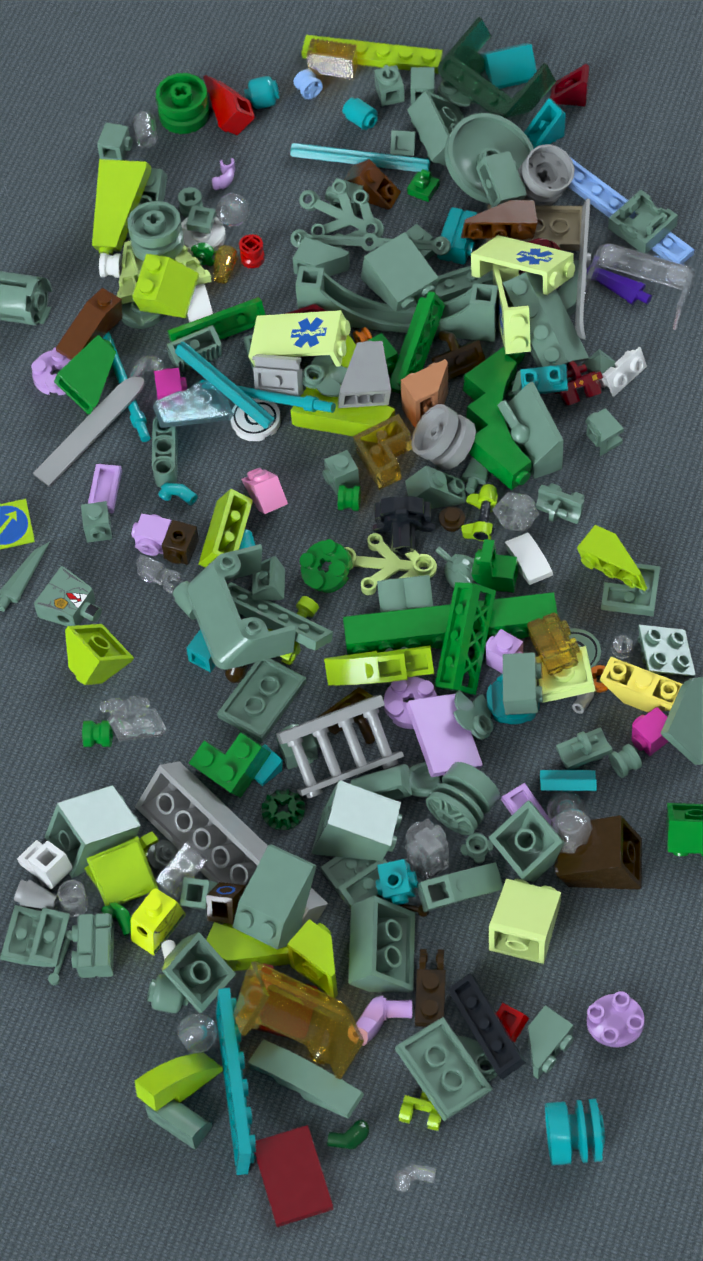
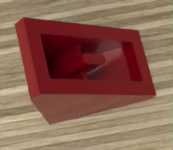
M585 64L552 83L550 99L556 104L586 107L589 87V65Z

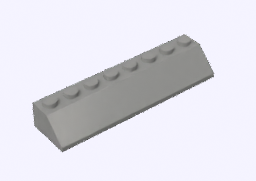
M180 761L159 765L135 806L210 881L240 884L247 887L268 847ZM312 888L310 889L301 928L309 919L316 924L328 905Z

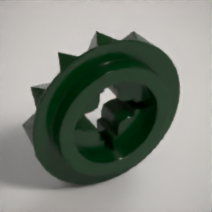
M276 789L271 795L267 794L264 803H262V817L266 824L274 829H292L304 818V801L298 793L291 792L289 789L286 791ZM277 804L282 806L288 804V811L290 813L285 811L279 813Z

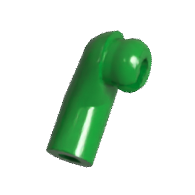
M110 902L108 906L102 907V913H109L112 915V918L118 921L124 936L131 934V916L125 907L116 902Z

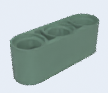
M160 414L153 420L152 470L155 484L161 488V485L164 483L177 482L178 434L175 419L169 414Z

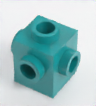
M405 859L377 865L380 879H376V887L379 896L383 895L386 901L396 905L409 902L408 898L416 897L414 888H418L417 876L415 871L411 872L410 864Z

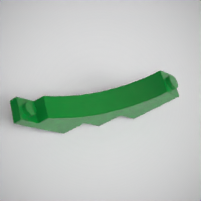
M502 347L464 375L463 391L474 400V402L467 406L466 418L474 423L475 429L478 432L475 434V440L469 454L510 490H513L519 484L523 485L529 480L532 461L514 442L505 423V418L497 405L504 401L511 382L516 378L517 365L523 360L525 354L524 352L506 354L504 347Z

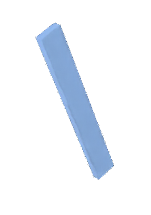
M572 159L575 170L574 178L568 186L571 190L585 200L590 199V204L607 217L612 216L628 201ZM634 211L629 217L634 220L637 214ZM671 232L651 249L676 268L680 267L694 255V249Z

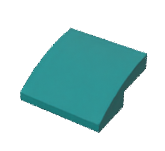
M540 770V791H597L596 770Z

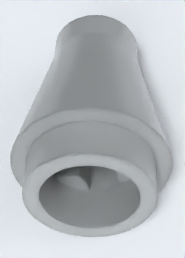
M30 879L28 882L21 880L16 890L14 901L19 902L20 906L53 910L58 895L49 892Z

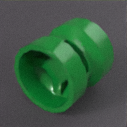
M103 720L97 724L94 721H83V746L93 747L97 743L102 747H112V721Z

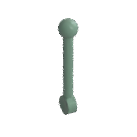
M71 930L65 931V940L54 972L48 976L51 985H57L60 982L59 972L69 943L73 940Z

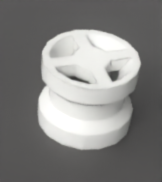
M107 253L100 254V277L113 275L115 278H119L121 276V253H116L114 256H109Z

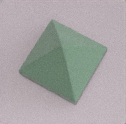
M598 349L582 365L585 364L590 372L601 371V373H605L610 367H616V361Z

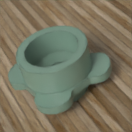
M474 832L469 835L466 844L461 846V853L464 856L472 857L475 863H483L486 854L493 850L494 845L485 836Z

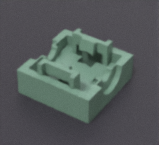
M640 190L609 217L608 229L643 254H646L677 226L678 215L668 208L666 210L661 207L657 208L651 200V196ZM635 211L637 216L633 220L629 216Z

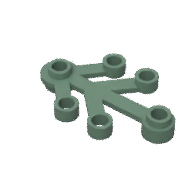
M336 180L332 184V190L338 195L342 210L320 200L319 195L312 190H306L300 195L299 202L304 209L308 211L318 209L337 218V220L324 225L319 223L313 225L311 228V234L316 235L315 231L319 227L323 230L321 235H327L345 227L353 226L359 230L345 236L363 237V235L368 233V228L371 225L375 226L373 234L378 236V238H382L384 234V225L379 219L373 218L368 203L369 195L362 189L354 192L353 200L360 205L363 220L355 216L347 193L348 185L343 180ZM342 183L344 185V188L342 191L338 192L336 190V187L338 184ZM363 193L365 195L364 200L358 201V195ZM309 195L312 196V201L306 204L305 198ZM339 233V234H336V235H334V236H344V235ZM334 246V247H340V248H343V249H344L346 246Z

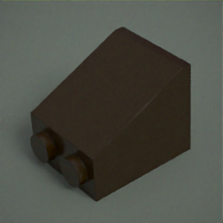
M622 815L559 825V836L565 843L558 855V861L555 863V872L557 877L568 887L642 889V838Z

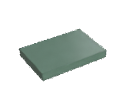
M271 658L255 662L244 679L241 680L217 712V716L226 723L263 742L306 684V677Z
M444 1017L395 1047L396 1052L443 1121L448 1120L493 1090Z

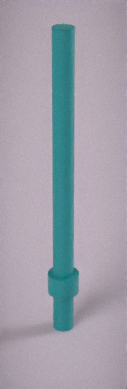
M108 332L102 339H107L116 351L112 367L120 384L128 378L111 334ZM134 399L128 406L131 413L130 420L132 426L137 429L141 441L147 442L151 438L146 427L147 420L144 413L140 411L136 399Z
M202 379L200 381V389L221 393L207 380ZM238 386L252 399L302 407L305 411L310 412L319 410L334 413L336 409L335 403L321 401L318 397L306 396L304 398Z

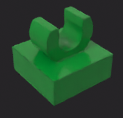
M422 169L421 172H417L407 187V194L429 202L439 187V179L432 177L431 172Z

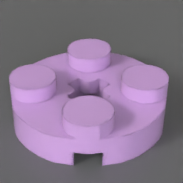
M56 347L52 351L39 356L31 365L35 386L41 392L50 395L49 392L65 395L66 393L54 383L57 374L52 375L54 370H61L71 360L58 353Z
M408 677V680L393 681L384 695V709L394 724L402 728L414 729L406 707L407 702L404 701L409 698L417 700L436 697L437 693L434 690L433 684L422 678Z

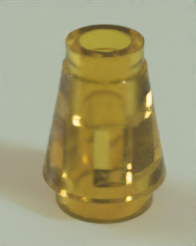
M221 245L215 251L214 281L223 284L228 282L238 260L235 248Z

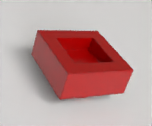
M502 1003L497 1011V1015L515 1043L529 1018L525 1014Z

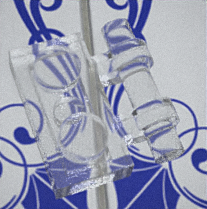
M130 696L126 700L110 698L108 701L101 702L100 709L103 713L109 712L111 714L108 721L119 741L163 736L167 730L156 708L147 709L150 705L147 697Z

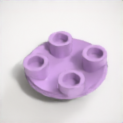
M619 991L615 994L603 996L588 1008V1030L596 1041L605 1046H627L633 1043L644 1029L645 1019L641 1007L625 992Z

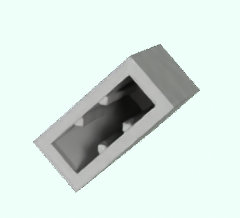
M357 342L340 387L338 408L389 405L391 386L383 342Z

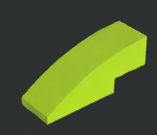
M203 1052L177 1057L155 1067L136 1079V1094L139 1099L154 1111H158L173 1099L178 1103L182 1102L221 1073L223 1068Z

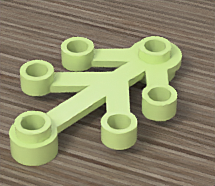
M378 533L368 536V548L372 551H378L383 558L356 556L352 548L345 547L352 557V568L381 569L373 576L366 577L361 581V591L365 595H373L377 590V581L386 580L398 571H408L400 578L430 575L431 578L437 571L436 561L430 555H419L416 550L405 554L409 560H400L383 542V537ZM374 540L379 541L378 544H372L371 542ZM367 584L373 585V587L366 588L364 586Z

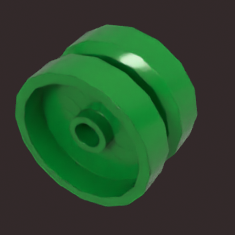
M177 73L166 77L159 83L156 88V103L159 120L164 128L176 134H189L205 126L209 119L210 109L207 88L199 77L189 73Z

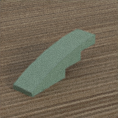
M264 1039L248 1061L252 1069L271 1076L279 1085L300 1093L304 1100L348 1119L364 1096L363 1092L323 1068Z

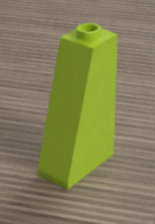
M99 159L92 246L99 250L100 254L107 253L108 255H113V251L121 252L128 234L127 219L130 213L139 205L151 173V166L147 162Z
M306 387L300 397L313 396L318 397L321 401L335 403L336 409L334 413L319 410L310 412L297 406H293L291 409L292 425L296 427L381 442L386 439L388 434H392L397 426L395 409L383 405L338 408L339 396H324L317 389H310Z

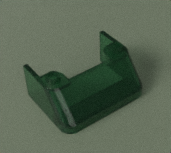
M478 17L439 63L438 73L445 82L490 114L499 115L507 119L530 112L555 84L556 80L546 63H543L513 98L480 76L485 69V61L477 52L491 37V34L482 18Z

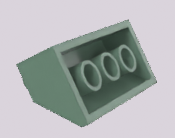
M525 272L502 283L509 308L529 306L530 352L537 367L563 364L567 366V363L570 361L578 364L589 359L557 290L555 289L548 295L543 294L542 275Z

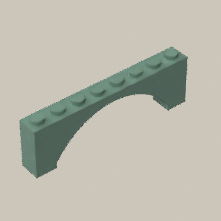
M299 266L295 285L298 309L317 304L326 311L341 310L345 319L349 321L350 327L353 328L366 327L373 330L408 332L416 307H411L407 310L401 309L395 312L387 304L364 298L344 288L324 272V268ZM473 283L472 288L466 293L443 302L445 308L435 336H438L441 331L454 333L456 338L495 342L498 324L497 285Z

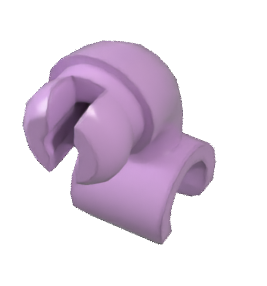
M231 158L230 165H224L223 160H220L223 175L212 178L214 190H223L233 181L235 172L233 158Z

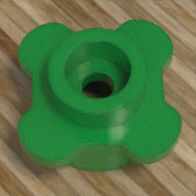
M198 243L191 247L192 257H196L200 265H214V249L211 245Z

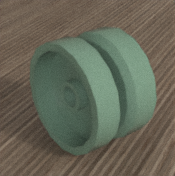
M161 201L146 202L137 206L130 213L127 219L132 251L138 259L144 261L146 254L174 259L181 253L184 247V236L180 213L173 205Z

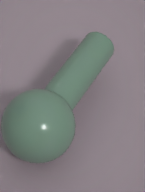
M506 400L500 402L497 406L512 429L511 437L516 444H525L530 437L529 428L519 423Z

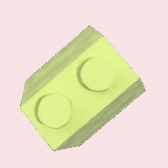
M506 879L489 925V950L544 964L561 904V892L556 891V889L550 886L538 887L530 885L522 879Z

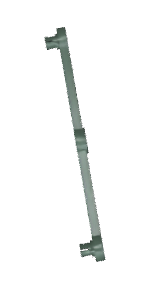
M301 229L295 230L290 237L292 245L299 248L304 237L312 240H319L328 245L362 247L368 252L374 251L393 239L378 238L373 233H366L363 237L313 235ZM442 236L434 240L410 239L418 250H433L438 255H446L451 248L450 241ZM373 239V245L368 246L367 240Z

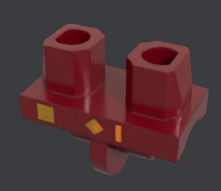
M570 361L567 363V378L571 377L572 379L568 381L569 391L554 392L555 394H560L565 406L580 401L576 388L583 386L587 398L601 394L599 380L603 378L601 371H593L581 376L580 373L587 371L586 365L577 366L574 361Z

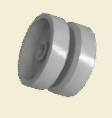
M437 404L431 407L417 423L412 436V449L417 455L430 460L439 468L451 470L458 466L471 450L475 440V425L464 416L457 415L454 410L446 405Z

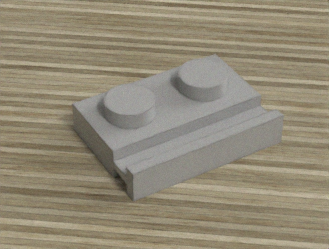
M264 354L252 356L253 360H255V367H253L255 389L294 396L303 394L302 369H300L301 358Z

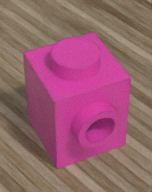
M165 368L154 371L160 410L184 407L183 392L188 391L186 378L180 377L179 368Z
M658 707L654 708L647 715H640L632 724L631 738L633 744L640 751L644 750L649 756L669 742L660 734L667 716Z

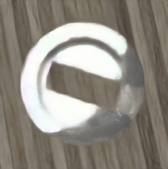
M627 635L617 636L612 643L613 654L618 658H628L633 653V641ZM621 642L625 643V650H622Z

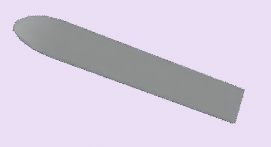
M586 199L582 208L575 315L577 335L580 339L584 340L586 339L583 322L587 268H589L591 262V253H587L590 199Z
M131 377L120 383L33 472V475L50 487L139 395L144 387L145 380L142 377Z

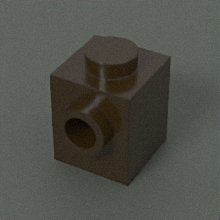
M172 520L162 542L164 559L174 564L182 563L189 565L199 542L197 526Z

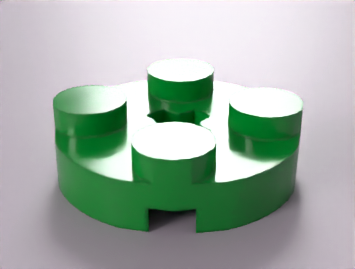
M331 539L312 545L306 553L301 555L299 561L304 582L312 589L324 593H332L342 588L349 579L347 575L349 570H352L353 565L352 557L348 550ZM326 561L332 563L328 566V572L322 570V566Z

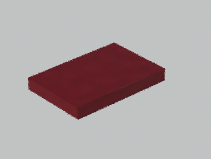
M308 1125L255 1141L256 1160L277 1227L334 1210Z

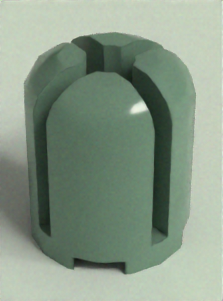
M0 271V320L28 325L44 324L51 310V307L47 306L48 292H52L48 279Z

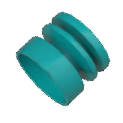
M588 1099V1113H584L581 1100H576L575 1114H569L565 1101L545 1103L546 1132L551 1165L571 1164L573 1150L579 1151L583 1163L588 1162V1149H592L595 1162L603 1160L605 1144L604 1122L596 1099Z

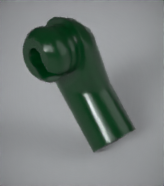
M357 1120L345 1133L329 1132L327 1145L330 1147L355 1149L367 1139L369 1125L364 1120Z

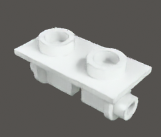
M638 347L636 350L626 351L615 363L616 368L610 367L605 373H602L603 378L599 380L600 385L603 388L609 387L613 397L647 367L641 347Z

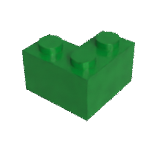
M240 732L226 754L212 744L203 741L189 764L230 793L241 798L271 752Z

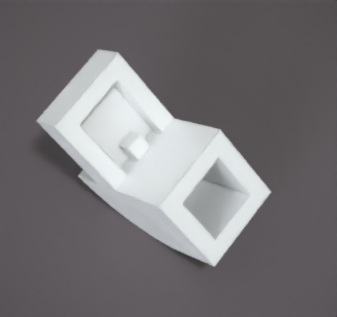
M36 840L17 858L19 864L36 876L40 883L48 889H53L72 870V865L67 855L48 840L44 844Z

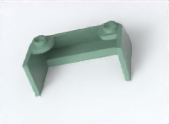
M261 544L220 554L188 584V599L211 658L220 669L228 670L289 654L294 650L296 632L294 625L268 632L266 624L259 618L249 617L241 619L226 583L227 580L261 571Z

